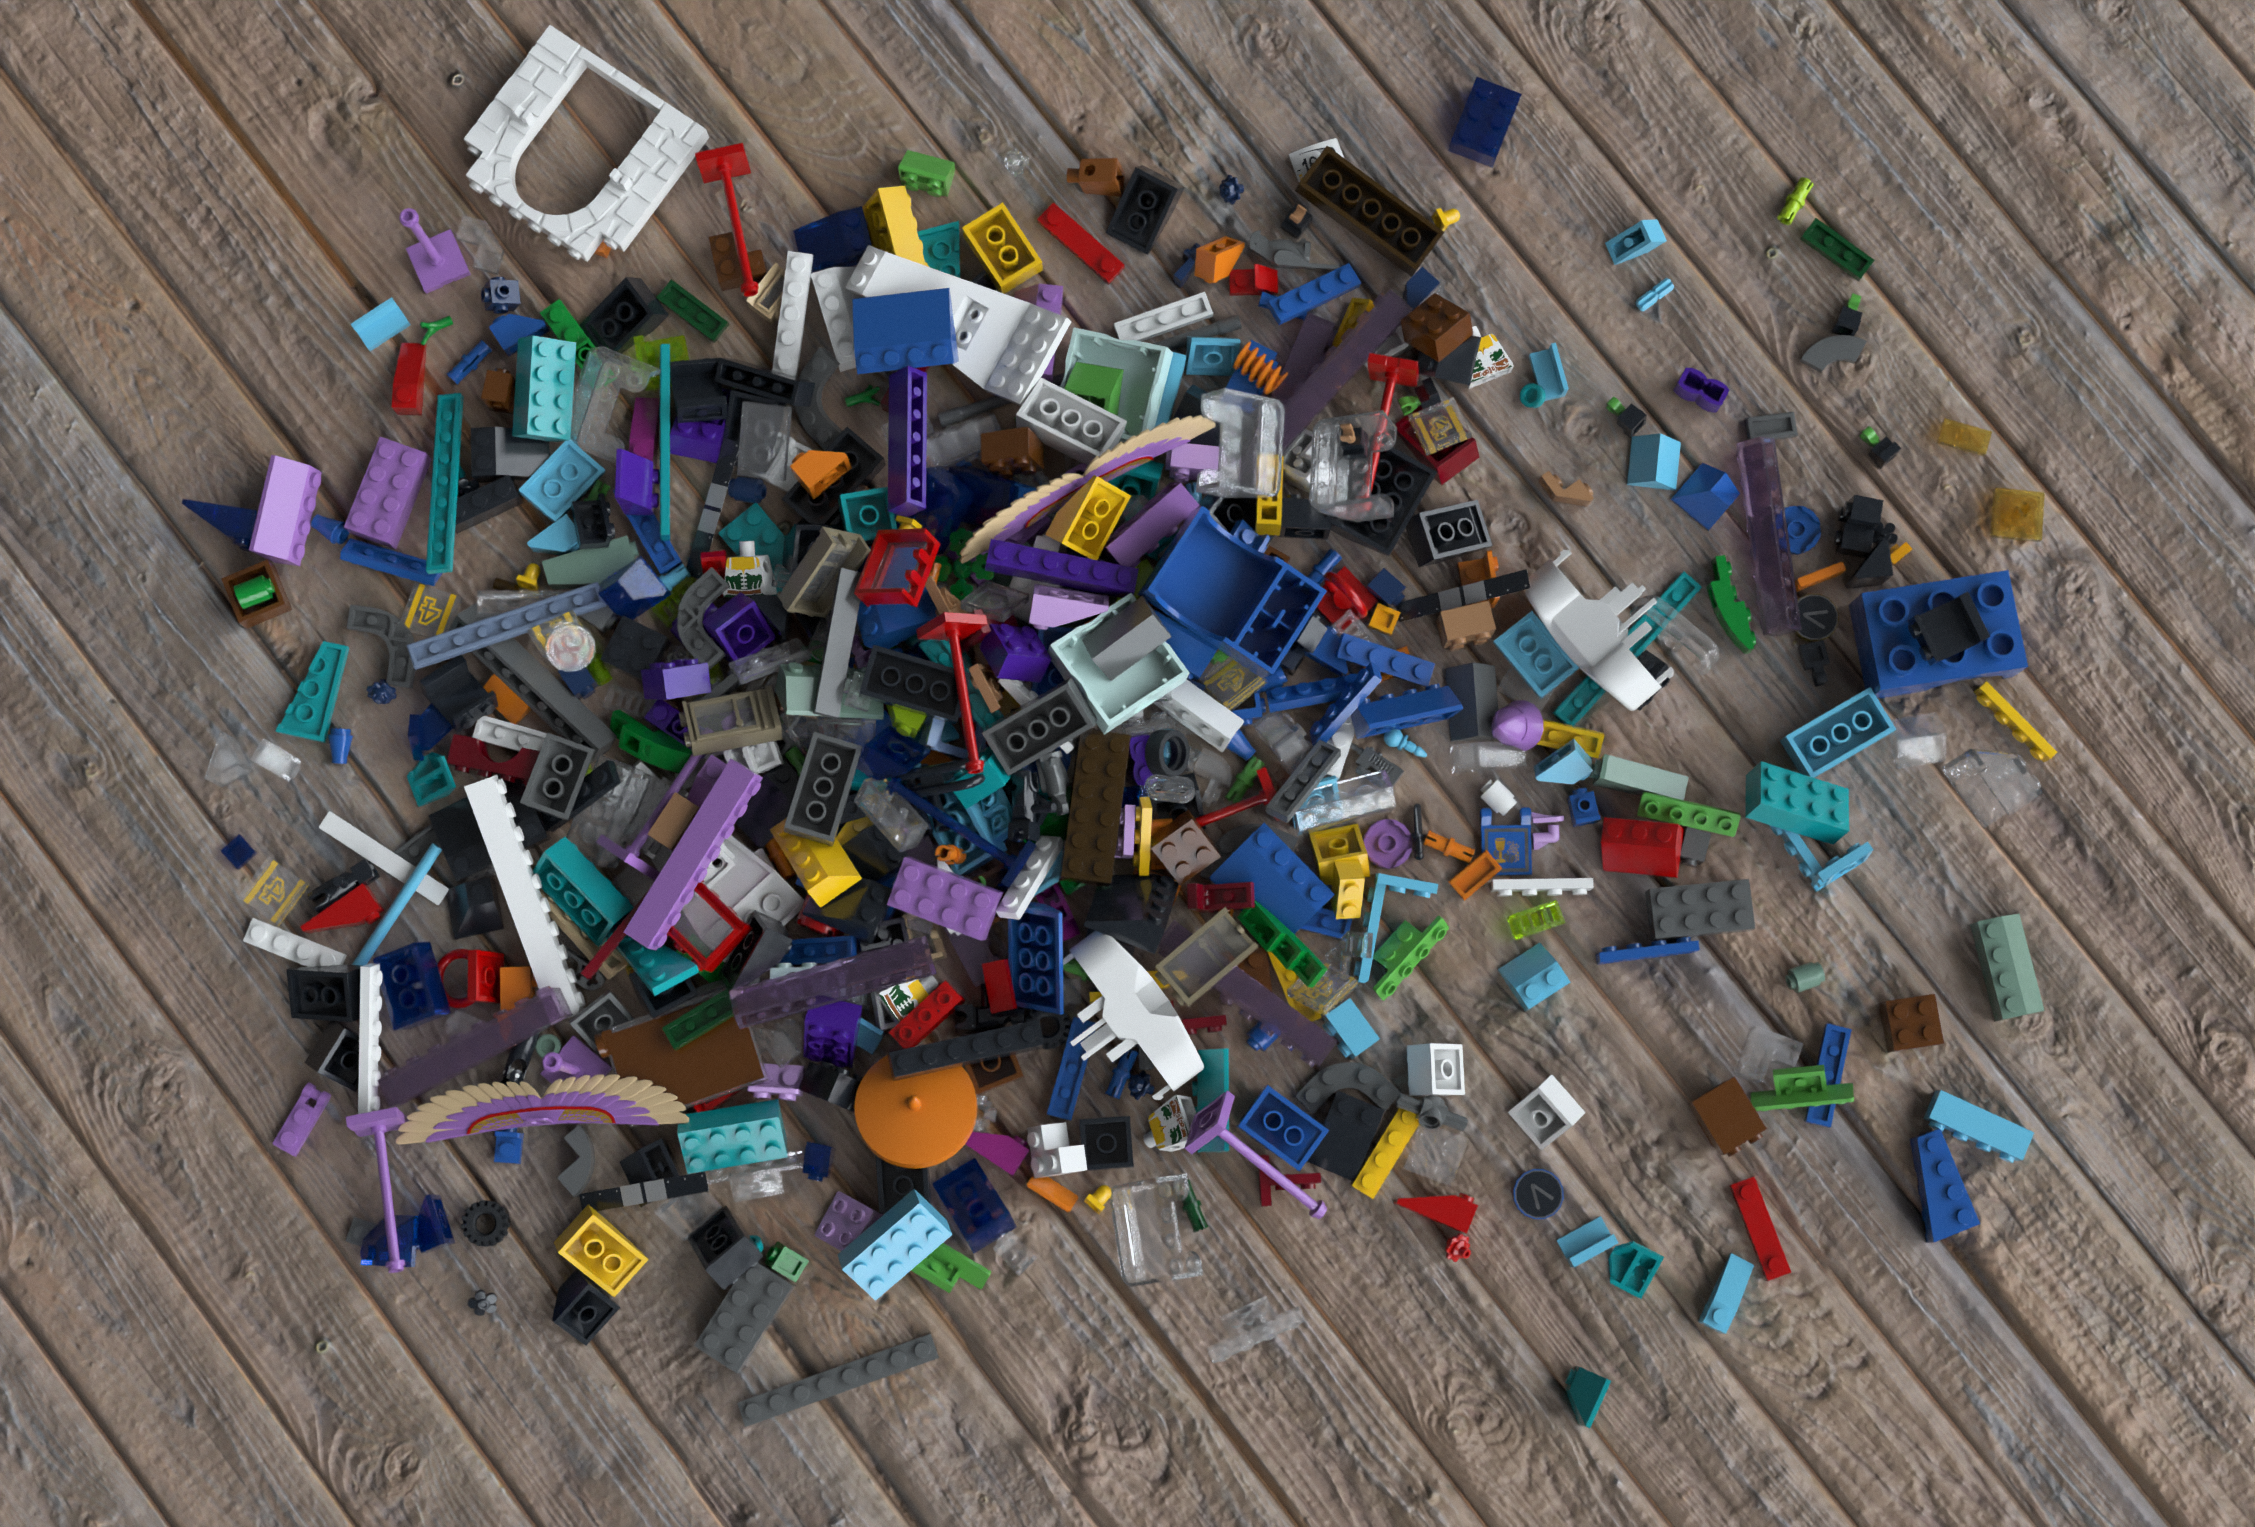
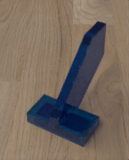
M432 704L426 708L421 716L420 714H410L408 740L414 761H424L425 751H429L453 729Z

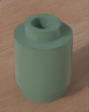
M1809 962L1789 969L1785 980L1790 990L1793 989L1796 993L1819 986L1821 982L1825 981V973L1820 963Z

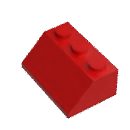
M1604 817L1601 838L1603 871L1678 878L1684 829L1679 824Z

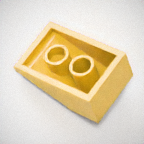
M1094 475L1056 513L1045 535L1089 559L1098 560L1131 495Z
M587 1205L554 1241V1245L560 1255L613 1297L621 1291L649 1260L590 1205Z

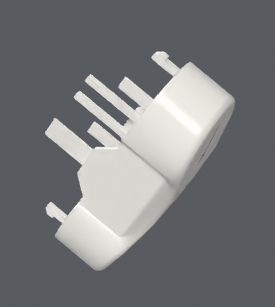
M1562 550L1560 552L1561 555L1555 561L1548 560L1529 577L1530 588L1524 590L1549 633L1569 658L1625 708L1634 711L1662 688L1660 683L1667 677L1670 679L1674 674V670L1670 667L1655 680L1629 650L1630 647L1652 630V627L1645 621L1629 636L1627 628L1655 605L1657 601L1655 598H1652L1626 622L1622 623L1617 615L1641 596L1646 588L1643 585L1637 588L1632 582L1622 592L1615 586L1600 600L1585 599L1557 567L1572 554L1569 550Z
M1094 931L1070 949L1071 953L1063 959V965L1075 957L1103 995L1077 1014L1084 1023L1103 1009V1018L1070 1043L1072 1046H1075L1107 1022V1024L1080 1043L1086 1051L1081 1056L1083 1061L1116 1037L1124 1041L1106 1054L1111 1062L1115 1061L1136 1044H1139L1168 1083L1167 1086L1152 1096L1154 1100H1161L1164 1098L1162 1095L1170 1089L1175 1091L1203 1070L1204 1064L1166 995L1148 972L1113 937Z

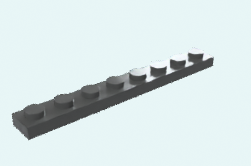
M928 1334L740 1401L737 1404L744 1425L747 1427L939 1358L932 1335Z

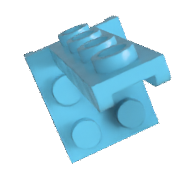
M1770 825L1775 835H1780L1784 840V847L1791 857L1795 856L1800 863L1798 867L1805 877L1809 876L1812 880L1811 886L1816 892L1864 863L1873 851L1868 842L1863 845L1856 843L1846 850L1847 853L1841 859L1836 856L1825 864L1826 866L1822 868L1799 834Z
M1376 873L1374 888L1369 887L1367 902H1371L1370 912H1365L1362 926L1367 927L1365 937H1360L1358 951L1362 952L1361 961H1356L1353 976H1358V982L1366 983L1369 980L1386 885H1390L1389 891L1405 893L1406 889L1414 890L1413 895L1430 898L1431 893L1437 894L1438 884Z

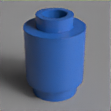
M1269 1014L1266 1018L1263 1017L1246 1033L1248 1036L1246 1041L1255 1051L1260 1049L1264 1052L1281 1035L1280 1032L1284 1028L1276 1018Z

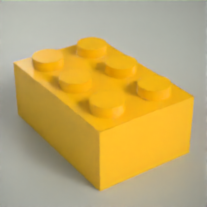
M1004 203L999 204L962 227L964 239L1000 293L1005 294L1043 271L1042 260Z

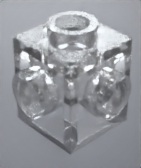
M976 1095L977 1110L981 1109L984 1112V1116L981 1119L976 1118L973 1131L984 1132L985 1127H991V1122L996 1123L997 1107H992L993 1102L987 1101L988 1096Z

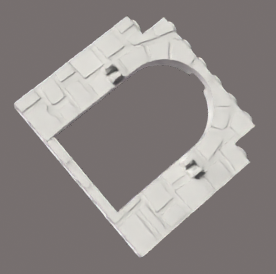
M549 25L511 78L508 79L492 103L477 120V123L465 136L464 140L468 145L467 150L479 158L466 176L470 181L469 186L477 193L485 192L490 196L489 200L495 205L507 207L509 209L508 212L517 220L523 218L529 222L527 225L537 233L542 231L547 234V239L554 245L566 247L568 249L567 253L573 258L579 260L581 257L588 262L602 241L613 250L619 248L625 252L694 159L695 153L699 152L709 139V135L704 127ZM588 67L658 115L618 169L614 168L609 175V182L606 183L604 188L588 206L568 215L544 214L529 207L519 197L515 184L516 167L525 149Z

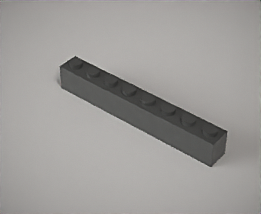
M475 603L456 615L449 631L491 616ZM514 638L471 651L562 738L595 749L590 764L610 750L617 735Z

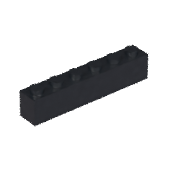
M1039 1020L889 1052L888 1060L893 1081L1042 1049L1044 1040Z

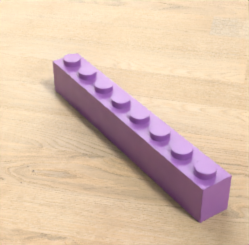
M733 759L729 760L623 933L652 950H657L665 943L667 932L680 919V911L693 898V890L698 882L700 883L706 877L709 864L719 856L722 843L733 833L735 822L738 817L743 816L746 812L747 803L751 796H754L761 787L760 782L763 777Z

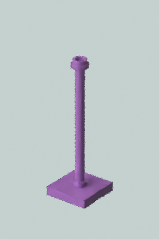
M407 208L400 213L399 219L401 224L410 228L419 243L406 248L426 294L448 283L471 275L451 229L428 238L418 223L419 215L414 209Z
M706 728L705 731H702L700 734L703 735L714 732ZM703 755L690 756L631 846L628 845L624 849L602 834L596 843L655 881L660 872L639 859L638 857L641 854L639 851L648 839L649 835L647 834L673 794L680 791Z
M573 1035L559 1054L550 1052L543 1057L542 1065L544 1070L540 1074L552 1084L560 1078L564 1081L566 1078L573 1076L576 1077V1080L584 1075H590V1078L598 1074L606 1076L612 1070V1067Z
M1228 1090L1194 1115L1185 1144V1149L1193 1154L1218 1135L1309 1208V1215L1311 1217H1316L1317 1219L1323 1217L1327 1207L1322 1200L1316 1202L1226 1129L1235 1098Z
M397 1107L346 1117L347 1127L353 1130L359 1137L374 1135L390 1260L385 1265L389 1273L401 1272L404 1270L405 1260H400L384 1135L388 1131L398 1130L402 1124L408 1122L407 1116Z

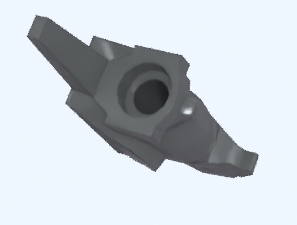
M1261 230L1253 232L1250 237L1249 250L1265 259L1275 268L1306 270L1338 269V265L1309 263L1311 242L1306 241L1305 238L1301 239L1298 243L1285 239L1269 241L1260 234Z
M1054 749L1037 759L1036 766L1040 789L1042 793H1046L1052 802L1056 804V814L1059 816L1069 813L1066 800V787L1069 785V778L1061 761V750L1055 751Z

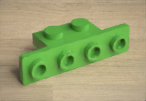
M1649 792L1642 793L1637 810L1638 816L1731 837L1736 835L1741 818L1739 812Z
M1437 916L1423 933L1404 920L1373 955V959L1387 970V973L1373 987L1374 992L1382 1001L1395 992L1397 986L1412 973L1413 968L1421 959L1427 957L1430 949L1444 938L1449 926L1441 916Z
M1824 1065L1774 1069L1775 1090L1751 1093V1103L1756 1111L1783 1108L1793 1109L1805 1106L1816 1107L1827 1104L1854 1102L1853 1084L1827 1085Z
M944 1243L911 1270L948 1293L951 1292L959 1278L982 1289L991 1274L990 1270Z

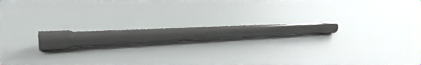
M1234 315L1153 344L1174 350L1187 345V336L1213 337L1241 329L1242 326L1238 315ZM1065 373L1053 376V384L1060 387ZM992 396L937 414L941 426L945 427L1012 402L998 396Z

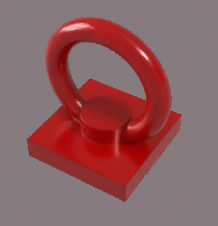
M1344 566L1338 573L1326 572L1324 574L1325 585L1322 587L1327 592L1316 609L1342 634L1346 633L1361 618H1365L1367 613L1379 601Z
M468 949L449 951L439 960L434 971L433 984L436 995L445 1005L456 1009L471 1006L475 1002L500 1004V967H504V954ZM466 959L468 960V996L460 999L453 998L445 990L443 983L444 972L452 961Z

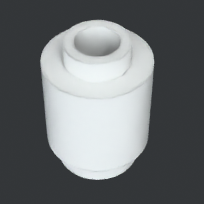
M1490 779L1480 789L1483 792L1480 797L1496 813L1499 812L1502 816L1517 803L1513 798L1514 795L1498 779L1495 782Z

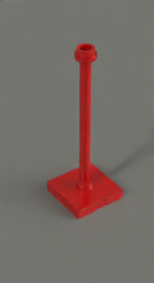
M739 143L695 153L696 161L704 184L722 180L744 282L740 289L746 297L755 296L758 293L759 285L752 278L731 177L751 174L744 145Z
M1369 353L1367 361L1369 379L1386 383L1361 496L1355 499L1356 508L1369 511L1374 503L1370 497L1395 384L1417 387L1419 382L1418 361Z
M943 612L916 629L918 639L944 640L950 643L969 762L965 764V768L969 774H977L983 772L984 761L979 760L960 641L986 626L987 618L986 615Z
M1266 767L1256 770L1263 787L1259 794L1195 818L1201 827L1262 803L1264 805L1269 804L1276 795V790ZM1134 844V851H1137V844Z

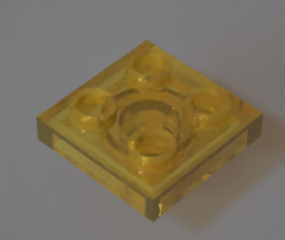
M1995 488L1993 490L1990 537L2040 542L2042 540L2045 492Z

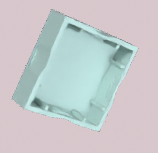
M1073 328L1065 360V374L1060 387L1065 388L1076 362L1124 369L1118 417L1127 421L1120 442H1125L1130 437L1137 436L1146 429L1151 431L1155 428L1173 352L1165 346L1136 340H1120L1107 334Z
M1132 593L1111 605L1107 612L1101 613L1093 621L1077 627L1052 643L1047 651L1052 658V663L1065 680L1072 677L1098 719L1096 724L1104 735L1184 683L1190 674L1166 642L1112 681L1091 659L1082 640L1136 601Z

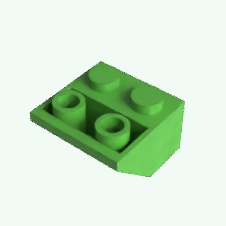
M907 150L898 167L901 185H904L906 189L911 191H918V189L927 191L933 197H941V195L948 197L955 173V164L952 161Z
M1076 362L1064 389L1118 416L1124 369Z

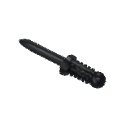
M1416 803L1413 810L1414 833L1410 834V838L1414 839L1415 859L1422 860L1424 858L1423 840L1426 838V835L1422 834L1421 806Z

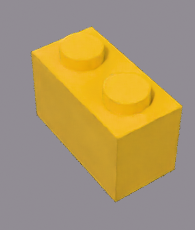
M1359 860L1334 861L1331 891L1335 895L1330 899L1336 919L1361 917L1365 877Z

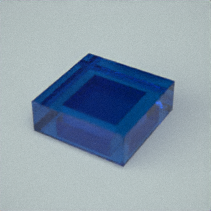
M240 834L221 850L238 870L257 854L255 849Z

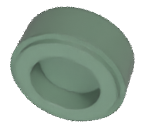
M552 1034L540 1036L535 1046V1050L541 1058L550 1052L559 1054L562 1049L561 1041Z

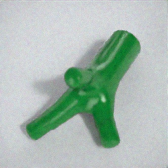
M450 315L429 323L420 322L422 329H428L421 341L422 345H425L427 340L437 331L453 325Z
M868 385L861 393L846 397L847 407L859 403H872L879 406L880 402L871 396L877 393L880 388L878 386L873 388L872 385Z

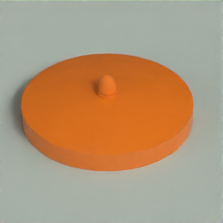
M887 1055L876 1062L860 1082L855 1097V1119L863 1141L879 1158L903 1168H926L948 1160L968 1141L976 1123L977 1098L973 1083L962 1066L893 1081Z

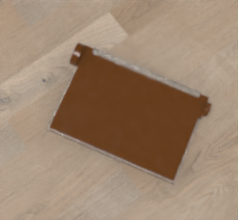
M727 988L688 1000L654 1019L648 1014L594 1035L600 1056L602 1058L610 1057L614 1074L620 1075L619 1079L635 1076L637 1081L650 1080L653 1082L651 1086L665 1087L667 1090L663 1093L676 1095L677 1099L674 1101L683 1103L686 1109L768 1080L745 1006L746 1003H749V997L745 988L733 995L742 1012L677 1051L672 1047L662 1027ZM629 1124L631 1128H632V1127H635V1126H638V1125Z

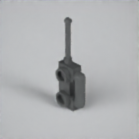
M1351 743L1350 748L1360 755L1356 760V765H1358L1356 768L1357 775L1381 791H1385L1388 787L1393 789L1404 774V771L1384 758L1382 753L1375 752L1373 747L1369 748L1367 746L1364 750ZM1368 769L1374 770L1376 773H1378L1379 775H1381L1382 778H1379L1378 776H1376L1374 773H1372V772L1369 771Z

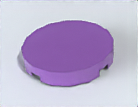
M1392 819L1379 820L1371 825L1363 839L1368 860L1377 867L1385 869L1399 867L1411 854L1413 844L1412 838H1410L1411 833L1406 826Z

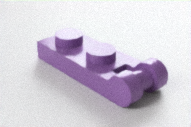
M308 1082L272 1144L296 1157L328 1104L331 1094L326 1091L321 1092L317 1090L314 1084ZM310 1098L317 1101L314 1107L307 1104Z

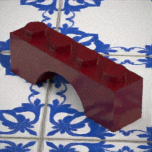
M453 734L447 763L455 766L454 770L469 774L470 770L478 771L477 775L490 778L492 774L500 775V779H503V781L514 783L515 779L523 780L524 785H527L540 751L522 747L512 759L497 763L489 756L486 742L473 737Z

